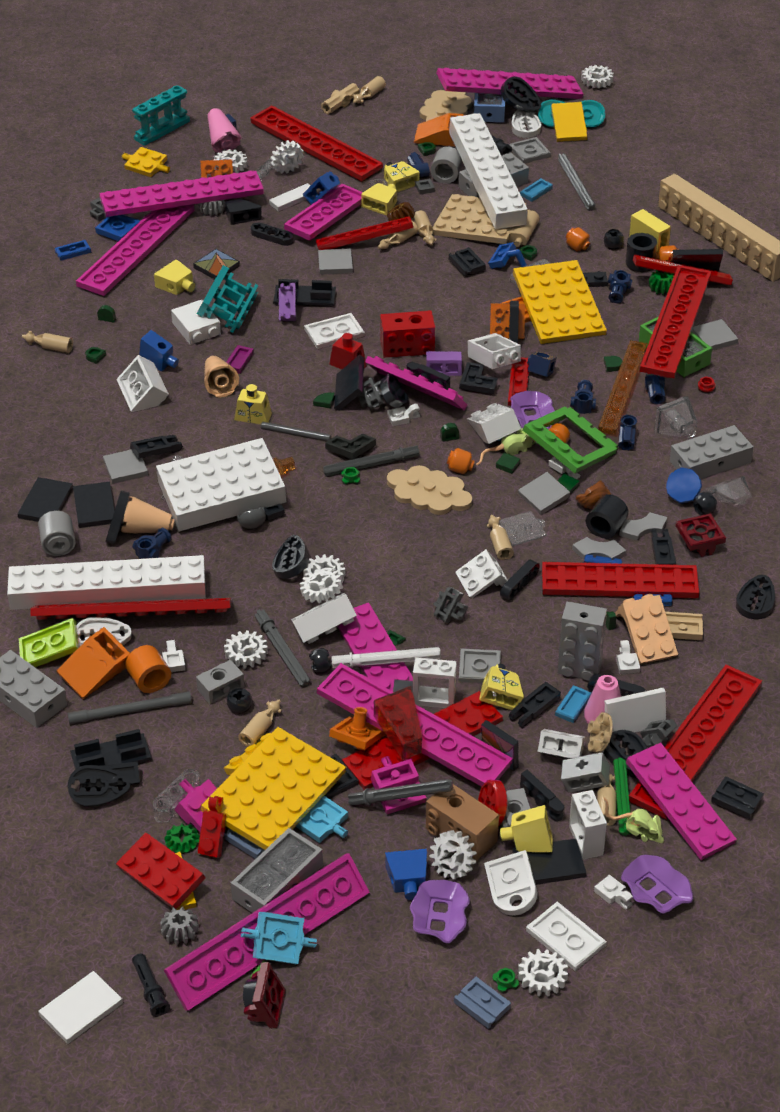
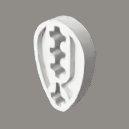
M517 109L512 117V132L522 138L535 137L541 132V122L536 114Z
M101 617L87 618L76 625L79 647L90 637V634H95L103 627L122 645L131 639L130 626L118 620ZM120 631H124L125 636L122 637ZM80 635H84V641H81Z

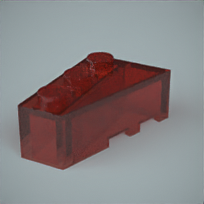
M411 686L375 699L373 716L401 759L405 760L422 752V733Z

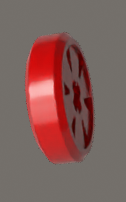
M487 780L481 787L478 801L499 814V827L507 812V792L501 781Z

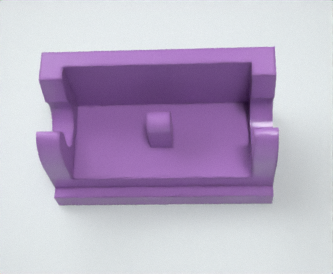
M283 283L280 284L279 321H296L295 283H290V286H284Z
M426 352L427 367L448 376H461V352Z

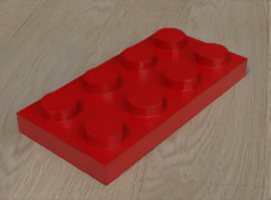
M145 833L116 862L120 870L175 909L206 878L202 872L148 833Z

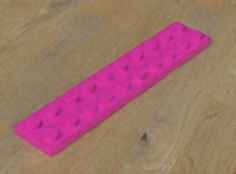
M438 68L436 72L445 91L501 94L502 84L508 78L516 76L525 80L534 89L538 97L582 99L584 95L574 76L570 75L559 76L556 74L545 75Z
M247 171L118 191H106L99 194L105 215L110 217L264 194V188L257 172Z
M194 205L152 210L76 280V286L105 296L194 212Z
M342 663L317 688L318 695L354 714V708L356 709V707L366 708V722L481 787L487 780H499L512 764L513 758Z
M345 854L164 969V972L184 1009L190 1010L264 960L253 958L254 939L241 937V933H246L241 932L242 928L255 930L259 912L304 918L303 932L305 935L370 892L350 854Z

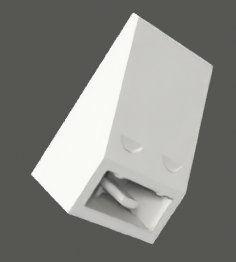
M497 403L487 406V410L483 412L476 411L471 414L470 418H467L481 439L488 444L521 429L514 410L506 406L497 405Z

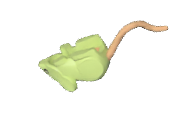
M523 428L517 431V434L511 433L503 437L499 446L485 449L481 453L480 461L476 465L482 462L486 452L503 449L507 454L516 455L519 451L526 452L527 448H530L535 443V440L522 431Z
M605 797L603 798L606 805V817L611 820L627 818L626 829L635 836L640 834L644 842L648 839L658 843L664 842L661 820L658 815H655L652 819L646 810L636 809L631 813L611 816L609 814L608 800Z

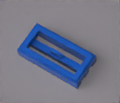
M86 240L54 248L60 261L91 253V248Z

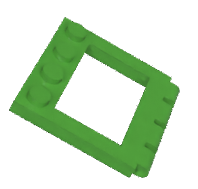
M562 407L527 423L522 430L575 474L614 455L618 448L616 443L610 438L606 439L605 434L596 427L593 428L590 422L584 417H580V414L571 407ZM567 418L602 448L582 457L546 427Z

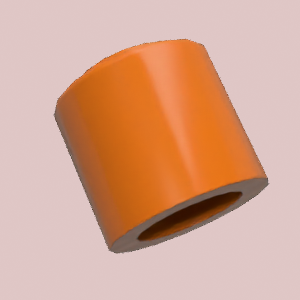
M150 645L140 646L128 655L125 667L142 692L153 693L163 689L171 679V670L155 647Z

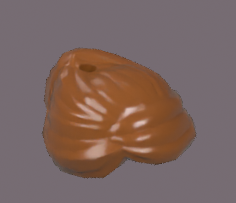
M600 480L595 485L589 487L585 494L577 495L575 500L581 506L592 509L601 496L611 495L603 481Z

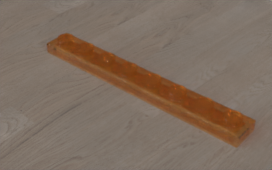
M630 340L598 426V430L602 433L616 435L646 352L647 343Z

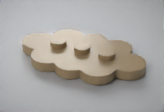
M434 91L431 94V98L425 100L424 106L420 109V117L428 121L447 113L467 115L468 109L472 106V99L466 96V92Z
M414 466L408 471L397 469L389 472L387 475V485L394 489L395 499L401 503H411L418 510L428 509L433 514L444 515L451 509L465 511L472 505V495L464 490V482L458 477H447L442 471H430L425 466Z

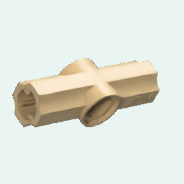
M352 83L341 91L334 90L331 98L321 104V109L324 113L330 114L340 106L345 108L349 105L350 100L354 98V94H360V89L356 84Z

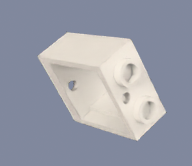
M494 333L468 340V357L491 369L520 362L521 345Z
M415 657L413 703L418 706L446 708L454 704L456 661ZM419 677L449 679V688L419 686Z
M593 790L572 794L569 828L573 838L577 840L582 859L603 856L607 822Z

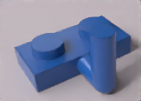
M514 242L499 245L488 262L490 268H502L510 257L516 256L520 267L527 266L521 251L516 249Z

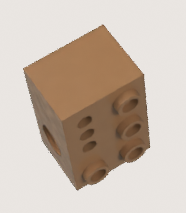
M454 784L452 791L436 793L426 801V829L428 832L440 837L441 833L447 831H461L462 837L469 836L467 841L469 844L474 843L471 850L477 853L472 856L475 861L498 841L499 814Z

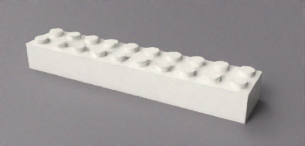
M481 114L450 117L449 134L494 228L502 229L526 225L528 209Z
M204 555L9 567L7 590L10 610L30 609L35 605L206 598Z

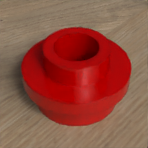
M702 377L698 382V388L703 392H711L715 389V382L711 377Z

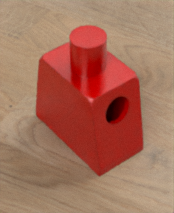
M344 333L332 346L329 365L343 369L358 355L364 357L365 368L367 364L365 363L363 345L360 342L354 341L351 333Z

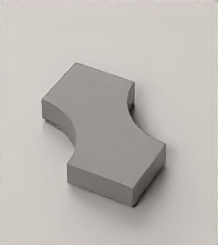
M649 512L646 517L639 520L626 519L619 536L638 541L641 536L651 533L652 529H656L657 533L661 534L667 523V517Z
M586 537L572 545V550L583 559L587 554L593 555V557H610L611 560H614V558L619 559L626 555V549L615 540L597 542Z

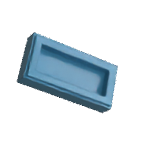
M539 179L520 191V195L532 202L553 189V185L543 179Z
M573 685L555 711V716L574 723L587 704L592 692Z

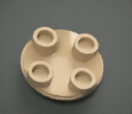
M601 712L595 721L589 722L587 728L590 733L589 751L601 753L607 747L613 728L610 714Z

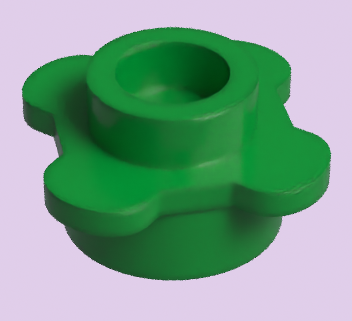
M354 467L345 468L341 473L343 476L342 482L345 484L359 483L360 478L358 475L360 472Z
M502 968L492 976L500 992H505L509 988H517L519 986V981L515 979V973L512 969Z

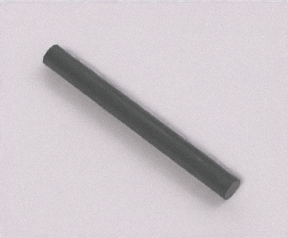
M268 422L261 423V429L323 441L331 439L330 434Z

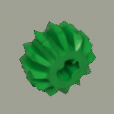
M658 270L652 272L649 279L651 291H655L656 294H668L675 274Z

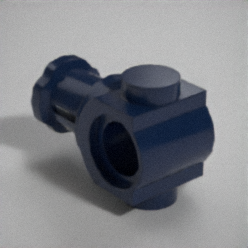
M615 270L614 274L610 273L607 282L610 284L609 289L611 290L608 296L610 302L619 304L623 301V294L632 285L631 274L623 270Z
M582 380L577 385L578 390L575 392V397L571 396L570 407H574V410L580 414L591 413L592 409H595L596 399L593 398V393L591 392L593 384L589 380Z
M162 527L154 536L145 535L135 540L132 548L139 559L158 558L161 546L169 543L172 537L168 530Z

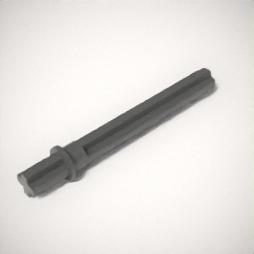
M417 445L407 448L399 447L398 450L326 465L323 467V472L325 476L342 473L347 467H354L358 470L398 460L403 462L407 458L419 456L420 452Z
M260 609L257 610L254 616L260 624L261 631L266 633L301 687L308 686L310 678L275 627L274 620L269 618L264 609L262 611Z
M446 779L378 790L367 788L364 792L348 794L349 805L366 804L370 806L380 801L450 792L453 790V781Z

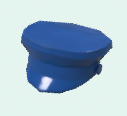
M679 468L672 472L668 477L666 485L667 494L678 503L693 501L702 488L699 476L694 470L688 468Z

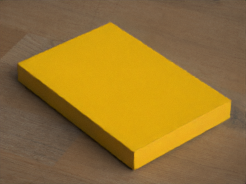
M582 102L551 104L556 141L587 140Z

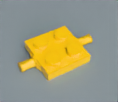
M140 147L133 155L127 153L122 155V159L128 160L124 164L126 170L152 177L159 171L170 172V167L164 165L168 160L165 154Z

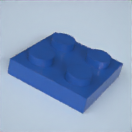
M126 215L110 216L95 227L97 234L119 241L140 220Z

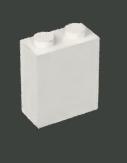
M203 300L171 310L172 323L190 345L221 334L220 321L213 313L210 318L207 317V313H204L203 317L196 314Z

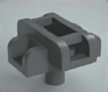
M100 197L90 202L92 208L90 210L91 217L96 216L98 221L107 218Z
M370 377L368 381L363 383V392L357 396L362 407L369 406L373 410L384 404L382 392L379 390L381 389L380 381L375 383L374 379Z
M448 587L445 592L440 591L437 601L433 603L437 607L434 616L440 618L445 623H450L452 617L462 620L468 609L467 605L460 602L464 594L453 587Z
M673 719L650 722L640 732L646 747L650 748L658 743H662L665 747L669 742L667 736L677 727V724Z

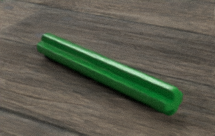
M623 758L614 759L613 761L618 816L630 813L626 760ZM627 818L618 820L619 833L623 836L631 834L626 829Z

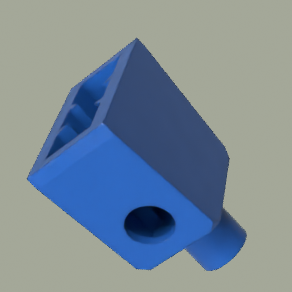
M331 171L320 176L303 193L304 197L312 205L334 190L340 184L339 178ZM318 188L322 190L319 194L316 191Z
M152 330L141 338L139 355L153 362L157 370L163 371L168 365L172 368L178 365L179 359L172 356L173 345Z
M427 849L385 852V867L395 893L404 892L407 900H413L419 886L426 881Z

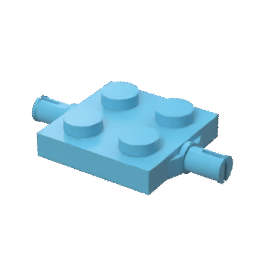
M323 796L295 827L319 843L333 832L345 838L348 835V830L341 827L340 824L348 818V811Z
M259 912L255 930L242 928L241 932H246L241 933L242 938L254 939L253 958L298 964L300 951L303 946L315 948L316 944L313 943H317L316 938L304 937V918Z

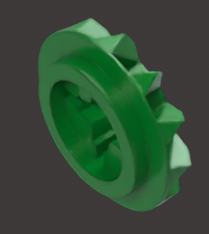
M183 823L180 826L173 825L171 830H167L165 836L166 846L176 853H186L193 850L198 845L200 839L197 828H193L191 824L185 826ZM181 833L185 836L183 842L179 838Z

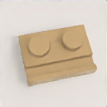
M665 612L673 638L702 640L703 614Z

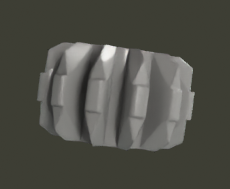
M225 200L198 204L200 212L204 213L205 216L208 214L210 216L214 214L217 216L218 213L222 214L226 207Z
M183 906L180 910H176L173 907L172 913L165 912L164 918L161 919V933L163 937H166L168 943L175 940L176 945L180 941L187 945L188 939L194 940L195 934L199 931L198 918L191 909L185 911Z

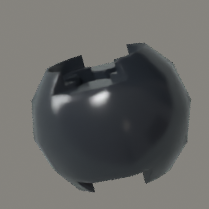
M617 229L608 230L603 238L605 246L609 249H618L624 242L623 234Z
M710 492L699 493L694 499L693 506L700 515L712 514L717 507L716 498Z
M316 648L309 654L311 661L313 660L311 667L314 672L324 673L332 667L330 660L328 661V656H330L328 650Z
M242 688L229 692L226 700L228 708L238 714L246 712L252 705L251 694Z

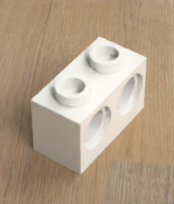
M543 729L540 735L538 752L568 758L581 757L585 736Z

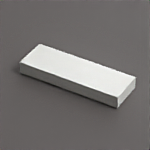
M307 183L269 200V205L279 212L307 200L303 193L311 185Z

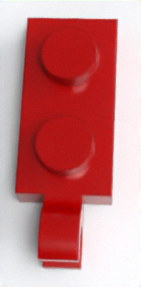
M209 797V810L203 811L198 854L216 858L221 857L227 816L226 813H221L223 797Z

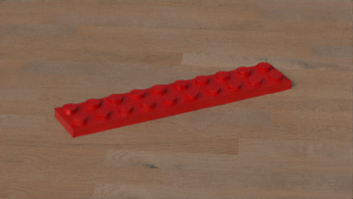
M272 105L250 118L252 124L284 141L288 140L290 143L292 141L298 143L303 151L360 181L383 169L382 162Z
M678 265L641 362L640 372L666 378H675L707 289L711 271Z
M231 598L35 605L30 608L31 616H36V619L40 620L48 619L50 615H56V619H64L76 614V618H86L90 614H96V617H107L109 613H115L116 616H128L129 612H135L136 616L147 615L151 611H155V615H165L168 611H175V614H186L188 610H195V613H207L208 609H215V612H227V608H231Z
M725 665L665 746L666 750L692 782L760 689L762 680L729 665ZM639 781L629 795V802L667 819L666 814Z

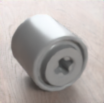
M443 147L436 152L430 169L431 175L436 181L449 184L456 180L462 165V159L458 150L452 147Z
M51 511L39 519L38 527L41 545L45 553L52 556H61L69 553L74 548L76 541L71 517L67 513Z

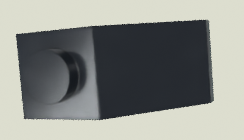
M243 199L225 202L226 215L230 225L262 220L261 205Z

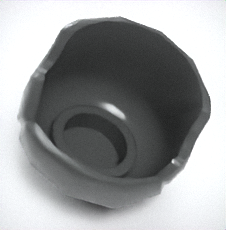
M264 507L248 510L240 516L238 514L239 524L246 529L259 528L266 519Z

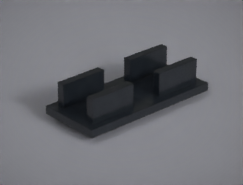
M278 279L273 304H279L280 284L283 283L284 286H290V283H295L296 305L334 306L336 287H332V281L312 280V286H299V280Z
M140 729L115 734L116 740L100 743L99 739L74 744L75 750H71L70 753L75 770L85 765L104 766L136 761L141 763L152 760L144 733L141 734Z

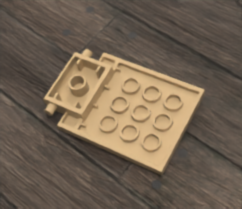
M452 194L432 227V234L500 244L514 242L515 246L519 247L520 245L527 244L540 218L535 211L528 210L526 225L495 229L479 197Z

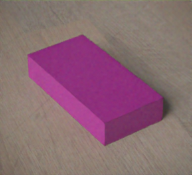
M237 345L226 363L235 368L237 373L240 374L253 356L254 349Z

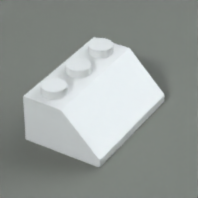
M137 355L117 378V382L131 412L159 406L169 395L155 364L140 355Z
M342 593L291 620L303 643L307 641L310 644L318 640V635L325 632L327 635L337 630L335 626L341 623L345 626L353 622V617L357 615L347 595Z

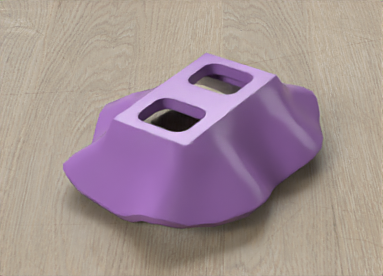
M524 391L516 393L510 398L511 408L514 410L521 428L525 424L555 411L551 398L541 392ZM534 410L536 415L527 416L524 411Z
M641 855L633 860L621 875V879L628 883L635 901L651 904L660 913H666L682 903H691L693 900V892L688 878L675 870L662 857ZM649 878L656 886L650 890H645L640 886V883ZM661 892H666L672 899L665 904H661L655 897Z
M429 880L423 882L419 886L418 892L410 905L414 920V931L436 936L444 943L452 942L464 930L467 923L464 910L469 905L470 899L463 886L448 880ZM435 903H444L448 905V911L446 913L433 911V906ZM431 922H445L444 931L431 930Z

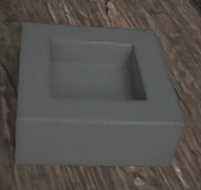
M431 179L415 181V187L419 195L435 192Z

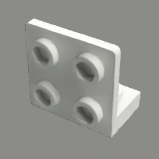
M487 550L481 552L456 571L470 598H474L493 583L496 586L501 585L503 587L508 581L497 560Z

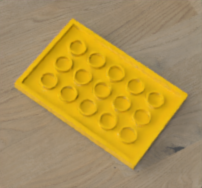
M577 260L513 268L514 278L540 344L606 335V327Z
M277 727L210 797H223L221 813L227 814L226 827L266 850L288 828L292 830L345 774L346 766ZM209 798L201 805L202 812L209 810Z

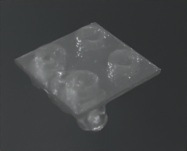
M531 511L501 519L499 523L501 527L506 529L512 546L547 536L542 528L545 527L544 520L536 519Z

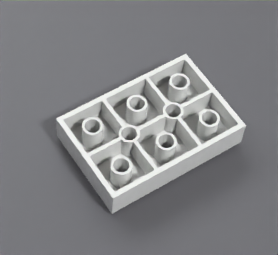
M263 438L156 466L159 485L173 519H175L178 531L234 517L238 514L241 515L248 510L258 509L259 507L267 508L286 502L285 485Z

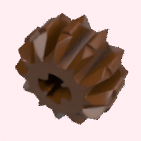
M409 202L400 203L388 212V220L393 221L405 217L412 219L415 215L414 208Z

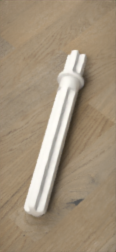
M439 647L352 654L350 652V655L332 656V667L337 668L340 663L352 669L353 666L415 661V657L440 659L441 653Z

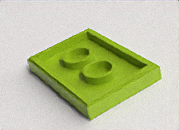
M73 618L19 638L20 657L34 667L74 653L79 648L76 621Z

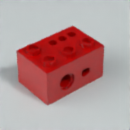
M432 310L380 314V342L383 358L426 355V352H435V324Z

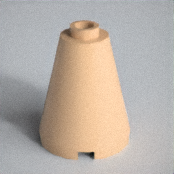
M210 356L205 361L204 385L207 391L215 395V397L231 395L236 386L239 385V375L236 369L218 356Z
M129 496L121 532L157 533L162 527L166 530H172L175 519H171V514L140 499Z

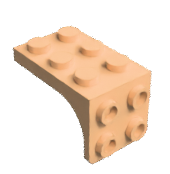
M648 594L639 600L634 598L624 600L615 614L617 617H623L626 622L634 651L637 653L639 665L676 657L678 652L660 595L653 596V594Z

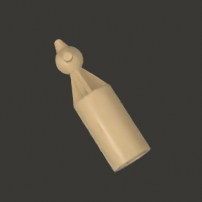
M380 76L375 77L361 88L360 94L353 95V103H363V98L370 99L385 88V80Z
M422 210L415 212L413 220L418 227L420 236L424 237L423 241L427 244L433 245L436 242V238L432 236L433 228L426 212Z
M413 222L414 228L389 234L387 239L380 241L378 249H387L389 244L398 245L417 234L418 227L416 223Z
M32 331L22 335V338L29 345H32L35 341L42 348L70 353L73 348V339L49 333L35 336Z
M491 515L487 526L488 528L492 527L490 538L497 557L500 560L510 559L514 555V551L506 529L499 525L500 517Z
M280 700L268 701L266 703L268 709L258 712L241 731L238 739L243 745L248 747L256 744L272 724L273 713H281L282 711L280 709Z
M611 773L609 774V785L602 786L597 792V801L608 826L616 822V820L606 817V805L603 799L605 797L608 800L609 814L616 816V791L611 785L615 777Z

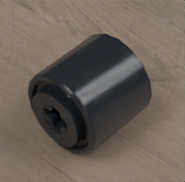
M635 233L628 238L626 265L630 269L639 272L651 270L635 266L633 257L634 255L656 259V238L647 233Z
M610 494L603 495L586 516V526L595 536L603 539L612 538L627 519L629 510L625 502L619 497Z

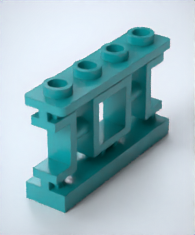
M176 85L132 109V112L136 114L134 118L141 122V129L136 131L134 140L146 146L190 122V117L186 115L188 113L187 110L181 107V100L186 98L187 90ZM164 110V117L158 119V112Z
M223 265L196 314L203 317L204 313H207V317L210 318L213 313L227 321L225 327H232L230 332L233 333L235 328H240L248 310L258 294L256 291L258 285L255 284L254 287H251V283L248 282L247 286H244L231 279L233 273L228 274L229 268ZM225 280L226 282L224 286L220 288L219 286L221 282ZM246 293H248L249 296L245 302L243 301ZM224 295L237 302V304L235 305L221 296ZM213 298L216 299L213 306L210 307L209 304ZM238 311V312H239V315H238V317H237V319H236V321H235V320H233V317L235 316L236 312Z

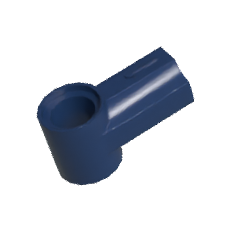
M413 152L407 157L408 164L419 171V178L430 175L429 165L423 162L420 155Z
M646 374L645 388L648 390L650 402L661 404L665 401V378L663 376Z
M624 415L621 418L618 447L622 450L629 451L634 449L637 419L633 415Z

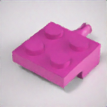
M386 756V759L383 757L381 762L384 767L371 773V782L376 790L420 783L419 774L411 759L392 765L389 756ZM422 795L381 801V804L387 815L425 803L427 797Z
M184 779L179 785L185 790L187 795L177 804L174 810L187 825L192 823L201 832L203 818L201 805L217 788L209 779L195 788L187 779Z

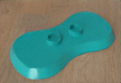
M546 100L542 102L541 108L538 110L540 121L545 126L554 128L551 104L566 102L559 100ZM594 100L581 101L586 128H594L603 123L605 119L603 105Z

